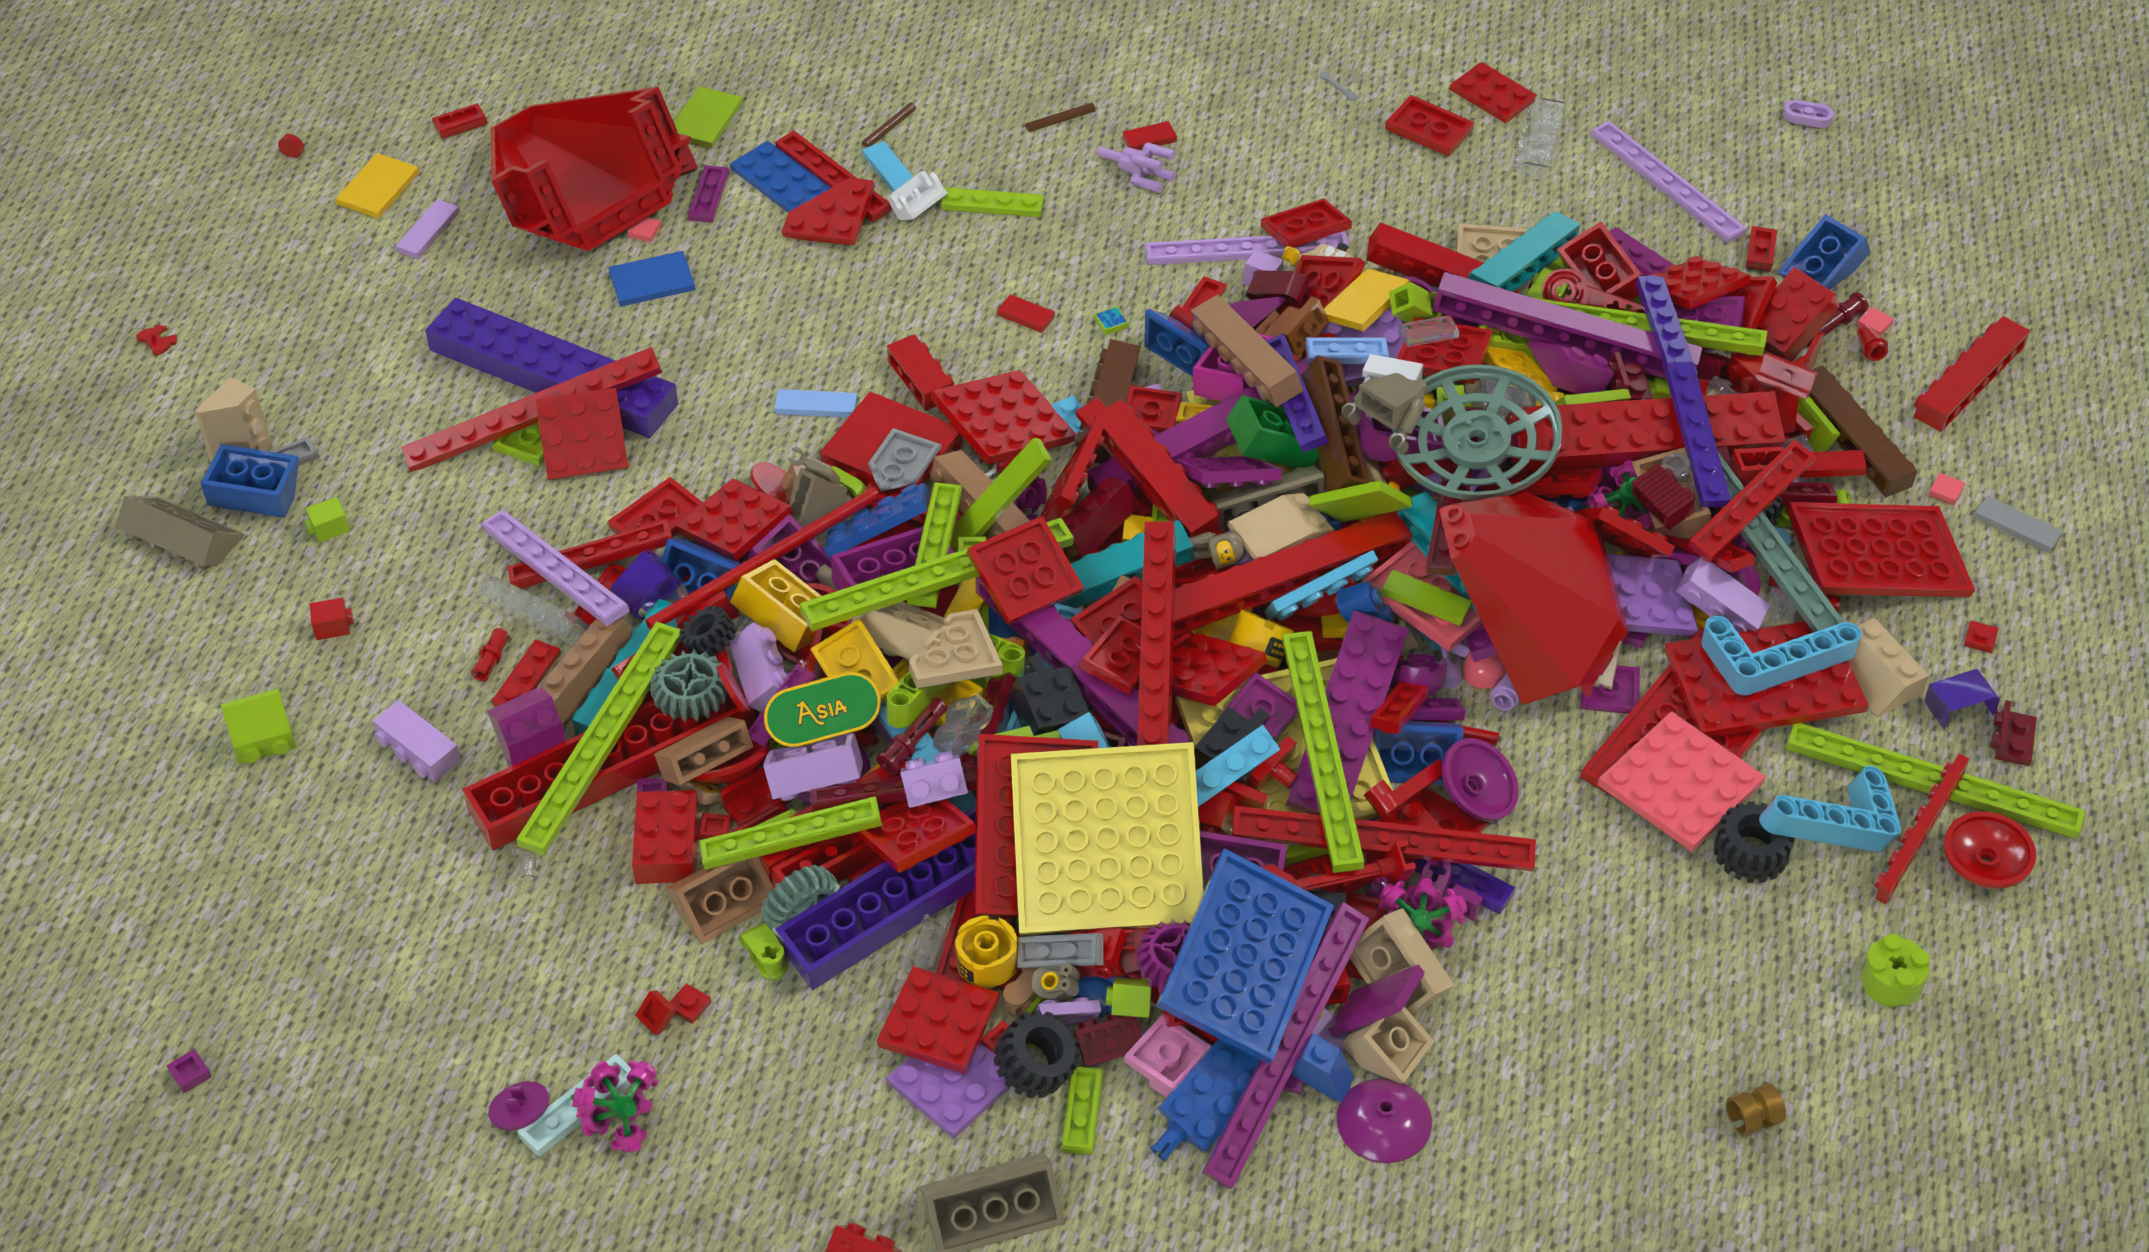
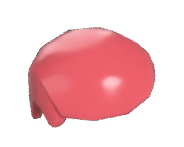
M1469 652L1462 667L1463 678L1469 685L1479 689L1494 688L1506 672L1498 655L1473 662Z

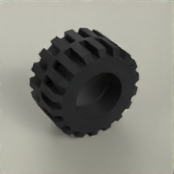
M1748 801L1747 805L1739 803L1736 804L1735 809L1730 807L1726 811V815L1723 814L1714 842V855H1718L1716 861L1719 866L1725 864L1724 871L1727 874L1733 871L1735 872L1734 878L1740 880L1742 876L1747 877L1748 883H1753L1754 878H1758L1759 882L1763 883L1766 882L1768 876L1773 880L1777 878L1778 872L1782 874L1788 864L1795 840L1793 837L1769 833L1762 827L1759 817L1767 808L1768 804L1761 802V805H1756L1755 801ZM1754 837L1760 839L1766 845H1752L1742 838Z
M1034 1010L1031 1014L1025 1012L1019 1018L1017 1017L997 1040L998 1043L994 1046L993 1053L997 1055L993 1061L994 1065L999 1066L998 1076H1004L1006 1079L1004 1084L1008 1088L1012 1085L1016 1088L1015 1093L1021 1095L1025 1092L1028 1098H1034L1036 1095L1039 1098H1043L1049 1093L1052 1094L1057 1091L1074 1073L1073 1071L1079 1064L1077 1059L1080 1057V1049L1076 1048L1079 1041L1077 1037H1072L1071 1033L1074 1030L1071 1026L1066 1027L1063 1024L1065 1020L1061 1017L1053 1018V1013L1048 1011L1044 1015H1042L1040 1010ZM1025 1043L1040 1048L1047 1058L1048 1065H1043L1033 1060L1026 1050Z

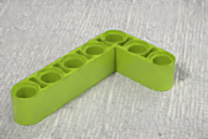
M988 633L1003 665L1002 674L991 676L996 678L1010 673L1015 679L1024 676L1025 650L1017 644ZM909 671L887 695L888 724L895 728L908 727L931 703L932 699L937 697L949 683L917 688Z

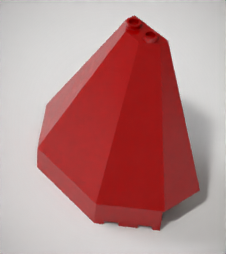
M659 86L534 104L490 128L491 181L512 227L590 251L671 203L674 194L671 192L675 179L679 178L684 162L682 157L686 144L689 145L691 136L677 133V128Z
M1528 492L1457 503L1440 508V517L1451 560L1522 704L1525 705L1578 686L1585 696L1589 698L1599 675H1603L1614 657L1613 652L1620 641L1623 642L1629 632L1603 537L1593 520Z

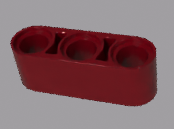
M1258 270L1255 272L1245 295L1250 300L1283 296L1286 301L1281 305L1299 306L1311 281L1305 275L1295 271Z

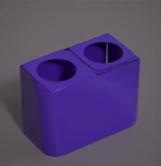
M648 549L647 551L653 559L644 550L610 588L613 594L627 603L629 613L641 620L645 619V617L639 616L641 607L647 612L649 608L654 607L659 599L666 601L682 584L663 559Z
M1978 669L1930 683L1925 697V703L1944 730L1950 713L1944 703L1952 712L1984 702L1994 716L2000 702V698Z

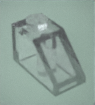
M1772 586L1768 600L1770 606L1761 628L1793 623L1796 608L1782 589Z

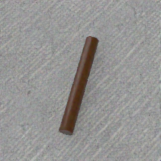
M912 102L908 103L865 138L861 144L866 148L874 145L916 110V106Z
M1093 103L1085 104L1025 123V127L1028 132L1095 112V106Z

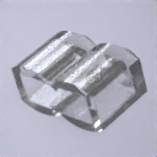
M979 694L956 700L951 704L946 713L945 723L937 729L933 739V746L939 752L952 751L953 755L969 753L968 749L977 742V736L981 734V729L985 728L989 723L993 713V706Z

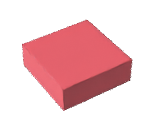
M646 217L628 229V237L651 243L661 228V221Z
M1871 307L1857 321L1856 326L1860 328L1864 325H1869L1881 336L1893 324L1894 318Z
M1939 473L1928 496L1955 505L1964 489L1965 482Z

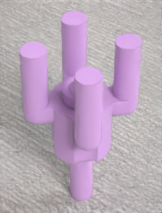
M1146 143L1142 151L1129 147L1124 148L1122 153L1104 147H1099L1097 151L1098 156L1118 162L1120 169L1132 174L1131 184L1158 193L1162 192V183L1144 178L1150 173L1169 181L1176 177V172L1162 168V161L1152 159V155L1174 160L1176 157L1175 150Z

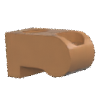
M1020 968L1021 975L1018 979L1005 987L1003 991L1004 1009L1010 1016L1020 1017L1039 996L1032 989V977L1038 968Z

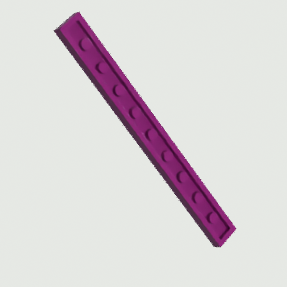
M1344 902L1339 904L1318 945L1274 1060L1270 1064L1259 1060L1202 1171L1203 1174L1228 1189L1234 1187L1369 920L1367 916Z

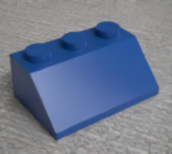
M1152 309L1145 311L1144 347L1193 377V367L1209 348L1206 339L1165 313Z
M221 444L201 482L207 505L285 518L295 498L299 458L295 455Z
M668 539L662 556L663 561L682 583L680 588L687 595L742 564L740 561L736 562L684 539ZM691 573L689 581H685L684 577ZM739 582L724 590L730 601ZM675 592L669 597V599L674 601L683 598Z
M1408 721L1399 734H1388L1375 728L1373 740L1389 781L1405 783L1438 759L1443 761L1446 751L1453 744L1463 739L1464 728L1462 724ZM1443 776L1432 785L1445 786Z

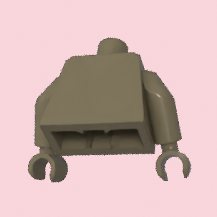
M1399 373L1373 378L1359 385V392L1354 397L1355 402L1343 405L1342 414L1346 420L1348 419L1352 425H1355L1362 418L1359 412L1360 409L1394 431L1400 429L1399 433H1394L1389 437V445L1394 450L1396 445L1399 444L1398 451L1400 454H1404L1409 448L1405 438L1408 434L1411 435L1425 407L1423 398L1424 394L1428 391V387L1421 378L1411 381Z
M793 447L792 450L800 453L801 456L798 460H792L787 457L789 462L793 466H800L802 464L806 467L805 469L800 468L789 505H791L793 512L791 516L802 527H805L850 501L852 497L847 494V488L840 484V477L830 465L813 457L809 459L805 457L800 448Z

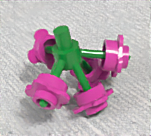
M1626 460L1624 464L1613 466L1609 471L1610 475L1615 478L1616 486L1619 490L1612 492L1607 486H1596L1594 491L1587 496L1588 500L1585 501L1586 508L1611 507L1614 501L1618 500L1622 504L1619 511L1621 518L1625 520L1628 518L1636 519V521L1644 525V530L1648 528L1650 531L1654 529L1650 513L1632 494L1631 482L1637 478L1632 465L1633 460Z
M1429 878L1421 879L1419 884L1409 886L1406 891L1402 889L1405 884L1402 880L1398 881L1396 885L1390 883L1384 887L1379 896L1382 899L1378 906L1381 911L1387 907L1389 909L1387 914L1397 911L1399 907L1403 908L1410 915L1409 918L1421 935L1424 930V935L1427 939L1426 943L1430 949H1435L1439 946L1449 948L1454 944V938L1452 937L1453 920L1457 919L1460 924L1464 923L1463 913L1467 912L1466 902L1461 895L1456 896L1453 889L1450 888L1447 890L1448 896L1443 898L1442 892L1434 888L1433 882ZM1407 897L1411 898L1412 904L1417 908L1416 910H1413L1405 903ZM1436 902H1440L1441 909H1438L1430 913L1427 911L1431 909ZM1441 915L1446 917L1443 921L1439 919L1431 920Z
M630 1060L628 1066L631 1070L626 1078L632 1086H630L629 1091L619 1094L615 1087L618 1085V1075L621 1069L618 1065L610 1066L606 1061H601L592 1069L590 1076L584 1079L582 1089L575 1088L574 1094L570 1097L573 1100L572 1107L578 1108L576 1118L581 1117L582 1132L587 1137L592 1136L594 1133L606 1134L610 1124V1117L617 1116L622 1118L623 1125L616 1128L614 1132L615 1140L611 1142V1148L613 1150L621 1149L623 1152L638 1151L641 1149L642 1140L647 1138V1132L640 1130L637 1124L629 1123V1121H635L638 1115L643 1112L647 1113L652 1109V1102L645 1098L642 1091L648 1090L650 1086L658 1085L659 1082L656 1079L657 1072L647 1062ZM595 1089L599 1093L610 1092L613 1097L610 1101L594 1098Z

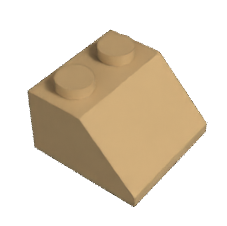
M1404 1006L1399 1013L1351 1031L1341 1045L1361 1068L1402 1084L1412 1073L1434 1040Z

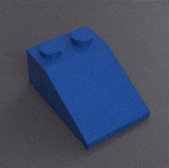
M1825 214L1777 273L1786 277L1796 267L1831 290L1855 272L1871 251L1866 237Z

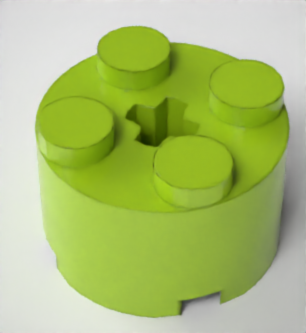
M1887 934L1870 947L1861 971V980L1866 993L1876 1002L1889 1007L1906 1006L1914 1003L1920 997L1930 971V955L1908 939L1901 938L1897 934Z

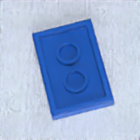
M683 251L608 267L620 307L695 290V284Z

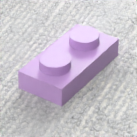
M1076 998L1071 1002L1059 1003L1058 1000H1047L1036 1008V1010L1041 1011L1042 1015L1048 1011L1053 1013V1018L1055 1019L1061 1017L1065 1020L1063 1022L1064 1025H1078L1085 1021L1097 1019L1101 1013L1099 1000L1089 1001L1088 998Z

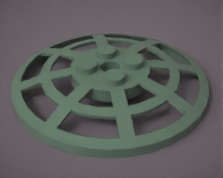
M1493 365L1458 366L1440 371L1424 379L1428 387L1427 393L1442 386L1448 400L1434 407L1425 418L1420 416L1416 424L1420 428L1418 434L1420 453L1400 454L1398 451L1399 444L1394 449L1399 462L1410 476L1426 488L1444 496L1462 500H1481L1512 495L1538 481L1554 463L1561 447V416L1554 400L1547 391L1534 380L1521 373ZM1466 379H1491L1498 381L1493 395L1486 393L1458 395L1453 384L1455 381ZM1509 384L1529 393L1542 405V408L1528 415L1517 404L1505 399L1504 396ZM1467 403L1489 404L1486 411H1466L1463 404ZM1500 407L1513 413L1519 421L1508 425L1497 415ZM1452 408L1456 416L1448 422L1446 427L1434 423L1441 414ZM1549 416L1554 434L1551 451L1535 450L1536 431L1534 424ZM1400 429L1392 430V434L1400 432ZM1526 430L1528 437L1527 448L1512 447L1511 436ZM1428 432L1443 437L1444 448L1428 451ZM1473 437H1479L1484 440L1481 442H1473L1470 439ZM1506 456L1521 459L1513 468L1502 473L1497 465ZM1450 458L1459 466L1455 473L1451 474L1442 469L1435 461ZM1530 460L1546 461L1534 474L1514 485L1508 481L1509 478L1519 473ZM1426 463L1437 475L1449 480L1445 487L1434 483L1418 473L1411 464ZM1486 468L1491 476L1490 478L1483 479L1465 478L1470 469ZM1496 483L1500 488L1482 492L1457 490L1461 484L1484 486Z

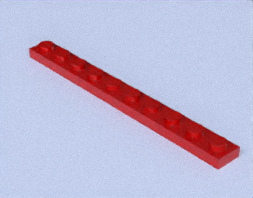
M650 347L404 445L401 448L411 472L423 469L538 423L536 399L616 388V391L663 372L653 348Z
M1243 806L1234 807L1232 836L1279 844L1328 849L1321 815ZM1355 819L1362 853L1386 855L1395 842L1407 839L1409 846L1402 853L1405 858L1532 872L1535 868L1536 839Z

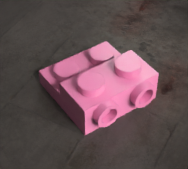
M1162 1014L1126 1053L1124 1063L1148 1078L1149 1086L1164 1097H1167L1211 1046L1182 1026L1167 1027L1164 1015Z

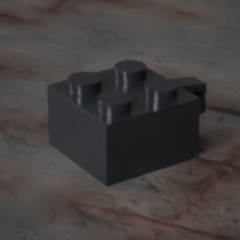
M1040 655L1028 658L1024 664L1027 674L1018 677L1009 691L1010 701L1021 728L1030 726L1034 736L1057 731L1089 712L1070 666L1054 670L1047 669Z
M1229 706L1195 746V767L1200 769L1260 726H1265L1270 714L1260 707L1248 719ZM1271 735L1273 740L1277 743L1278 739ZM1258 766L1236 781L1247 786L1251 773Z

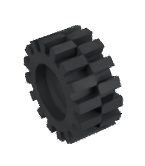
M713 605L710 608V606H706L703 612L699 609L696 611L697 615L693 616L691 614L688 617L690 621H685L683 623L684 628L680 629V639L690 653L695 649L698 655L706 651L712 657L715 656L717 651L719 654L722 653L724 646H730L729 640H734L735 635L733 633H736V628L721 607L718 608V606Z

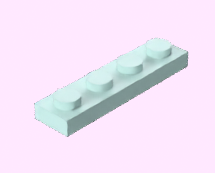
M615 1054L606 1062L610 1066L618 1065L621 1069L618 1075L619 1082L615 1087L620 1094L631 1085L626 1078L631 1068ZM584 1079L552 1103L536 1122L517 1131L519 1138L538 1157L542 1156L581 1125V1117L576 1118L578 1108L572 1107L573 1100L570 1097L574 1094L575 1088L582 1089ZM595 1089L594 1098L610 1101L613 1097L610 1092L599 1093Z

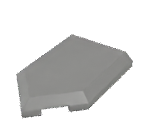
M893 428L868 463L880 492L917 483L941 449V444Z

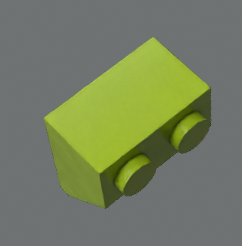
M279 688L221 704L223 716L239 764L245 762L255 763L260 758L273 754L283 755L289 750L296 748Z

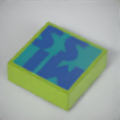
M1118 306L1094 313V320L1105 336L1129 328V322Z

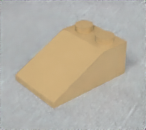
M1304 493L1282 495L1229 521L1227 525L1232 533L1239 536L1243 547L1253 559L1266 557L1277 553L1283 548H1291L1305 540H1313L1326 535L1330 531H1334L1325 517L1317 509L1310 506V499Z

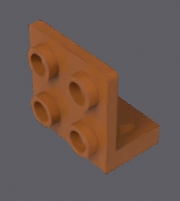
M1311 297L1301 309L1287 307L1264 335L1276 337L1284 334L1292 355L1295 354L1299 357L1306 349V338H1315L1329 323L1320 299Z

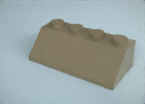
M1314 465L1306 468L1300 467L1292 472L1283 474L1281 480H1272L1271 485L1246 483L1245 486L1229 491H1220L1213 496H1209V502L1214 503L1220 513L1219 529L1217 531L1226 533L1229 530L1227 526L1229 521L1282 495L1304 493L1310 499L1312 495L1324 493V475Z
M124 496L115 525L116 528L125 531V536L136 540H146L147 546L155 549L164 548L169 551L170 556L179 559L187 558L191 560V565L202 569L218 565L245 536L244 533L158 496Z
M1044 1152L919 1186L937 1252H963L1065 1224L1052 1162Z

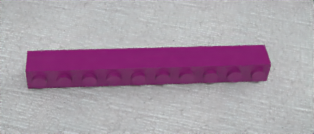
M1444 272L1433 311L1477 324H1484L1488 327L1535 341L1561 345L1570 349L1576 347L1585 352V354L1591 356L1595 354L1600 355L1608 362H1611L1613 352H1620L1623 364H1642L1644 373L1666 379L1664 366L1652 332ZM1687 343L1695 368L1697 369L1702 347Z
M1307 358L1296 363L1300 374L1310 365ZM1255 386L1249 387L1156 435L1154 439L1159 445L1164 444L1167 447L1174 463L1175 459L1211 457L1219 450L1237 443L1226 419L1240 397L1245 395L1260 400L1263 399ZM1113 458L1087 471L1088 489L1091 493L1108 477L1127 482L1133 495L1143 492Z
M980 576L976 577V593L1004 620ZM1054 605L1009 624L1053 669L1070 666L1084 700L1122 737L1124 736L1131 746H1137L1139 690L1135 688L1128 695L1078 668L1081 659L1094 646L1088 637H1083L1069 619H1065L1057 612ZM1171 722V744L1189 743L1190 739L1187 733L1182 729H1178Z

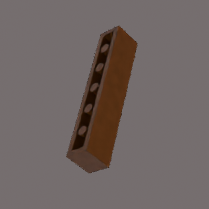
M1110 339L1108 348H1102L1100 364L1096 368L1094 380H1098V382H1092L1089 394L1093 398L1088 397L1086 404L1096 398H1099L1106 407L1120 399L1126 403L1141 346ZM1082 423L1079 430H1083V432L1078 431L1074 447L1079 446L1088 432V429ZM1102 445L1099 450L1094 449L1096 451L1095 454H1097L1094 463L1102 464L1111 459V455Z
M1317 355L1301 374V377L1328 440L1327 444L1317 447L1327 491L1370 483L1356 424L1352 425L1342 414L1343 405L1351 402L1341 362Z
M1823 365L1812 369L1818 372L1809 397L1840 433L1836 439L1840 447L1844 451L1863 450L1867 467L1866 476L1885 498L1913 487L1917 474L1913 463L1907 460L1899 451L1897 445L1890 441L1883 430L1873 422L1867 412L1857 404L1851 394L1840 385L1833 374Z

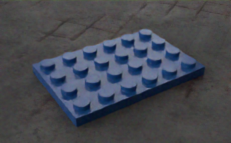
M1224 848L1219 855L1156 1006L1270 1064L1274 1060L1334 905Z

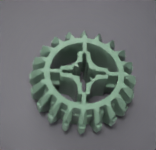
M695 649L691 654H686L682 650L680 656H675L671 653L670 660L662 659L661 666L655 667V675L651 676L650 691L654 704L657 708H661L664 715L670 714L673 720L679 716L682 717L684 722L689 717H693L698 721L701 715L709 718L710 711L718 712L719 705L725 704L726 696L728 695V691L721 681L716 668L721 664L723 665V663H719L716 656L709 658L706 651L701 655H698Z
M812 865L809 868L804 866L800 871L794 870L790 876H784V880L776 883V887L767 893L769 897L763 901L762 917L768 928L772 929L776 934V928L839 890L840 886L833 874L823 866Z

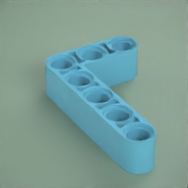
M1711 616L1705 623L1701 644L1731 689L1740 695H1750L1854 658L1862 632L1857 625L1844 622L1752 653L1727 618Z
M1874 766L1864 767L1848 785L1847 789L1852 807L1779 795L1759 817L1762 827L1772 834L1874 852L1883 851L1901 831L1886 777L1881 770Z

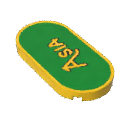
M846 672L779 691L769 700L766 706L764 722L768 733L778 743L788 747H802L867 728L879 713L881 696L877 686L870 678L860 673Z

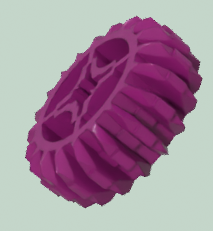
M1172 919L1169 925L1160 921L1157 928L1150 927L1147 934H1143L1140 946L1137 948V969L1141 970V978L1148 980L1149 988L1158 986L1159 994L1162 993L1189 929L1186 920L1181 924H1176Z

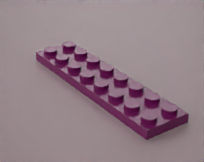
M1355 610L1353 611L1325 691L1350 801L1375 728L1370 727L1371 716L1381 704H1384L1409 630L1408 628ZM1305 748L1297 771L1299 778L1292 785L1285 806L1307 814L1320 815Z

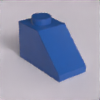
M1314 1033L1309 1037L1291 1072V1075L1338 1102L1343 1101L1354 1079V1075L1341 1050Z

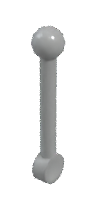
M1328 72L1321 73V79L1327 80L1345 94L1349 101L1357 99L1355 93H1350L1331 79Z

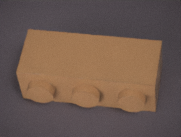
M727 716L654 755L663 780L681 785L754 746L745 721Z

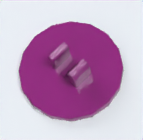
M531 1081L516 1083L504 1089L493 1099L489 1106L488 1116L492 1125L500 1130L513 1131L533 1124L547 1110L550 1101L549 1093L545 1086Z

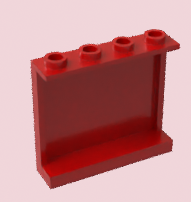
M869 391L819 453L820 461L852 475L863 482L866 487L869 483L878 486L868 463L893 428L941 444V449L936 456L947 454L951 449L958 451L963 445V436L953 424ZM934 459L919 481L913 484L918 486L926 483L931 476ZM905 485V486H901V487H897V488H893V489H889V490H892V491H895V492H898V493H901V494H902V490L905 489L906 487H908L909 485Z

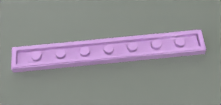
M1607 121L1591 130L1590 135L1726 243H1730L1746 234V227L1612 122Z
M1346 231L1294 248L1302 254L1314 250L1320 244H1326L1334 248L1340 243L1348 246L1349 244ZM1272 236L1150 242L1145 243L1147 265L1245 260L1249 259L1255 250L1280 258L1286 247Z
M501 510L481 523L482 529L494 540L604 625L609 626L629 612L627 603L506 511Z

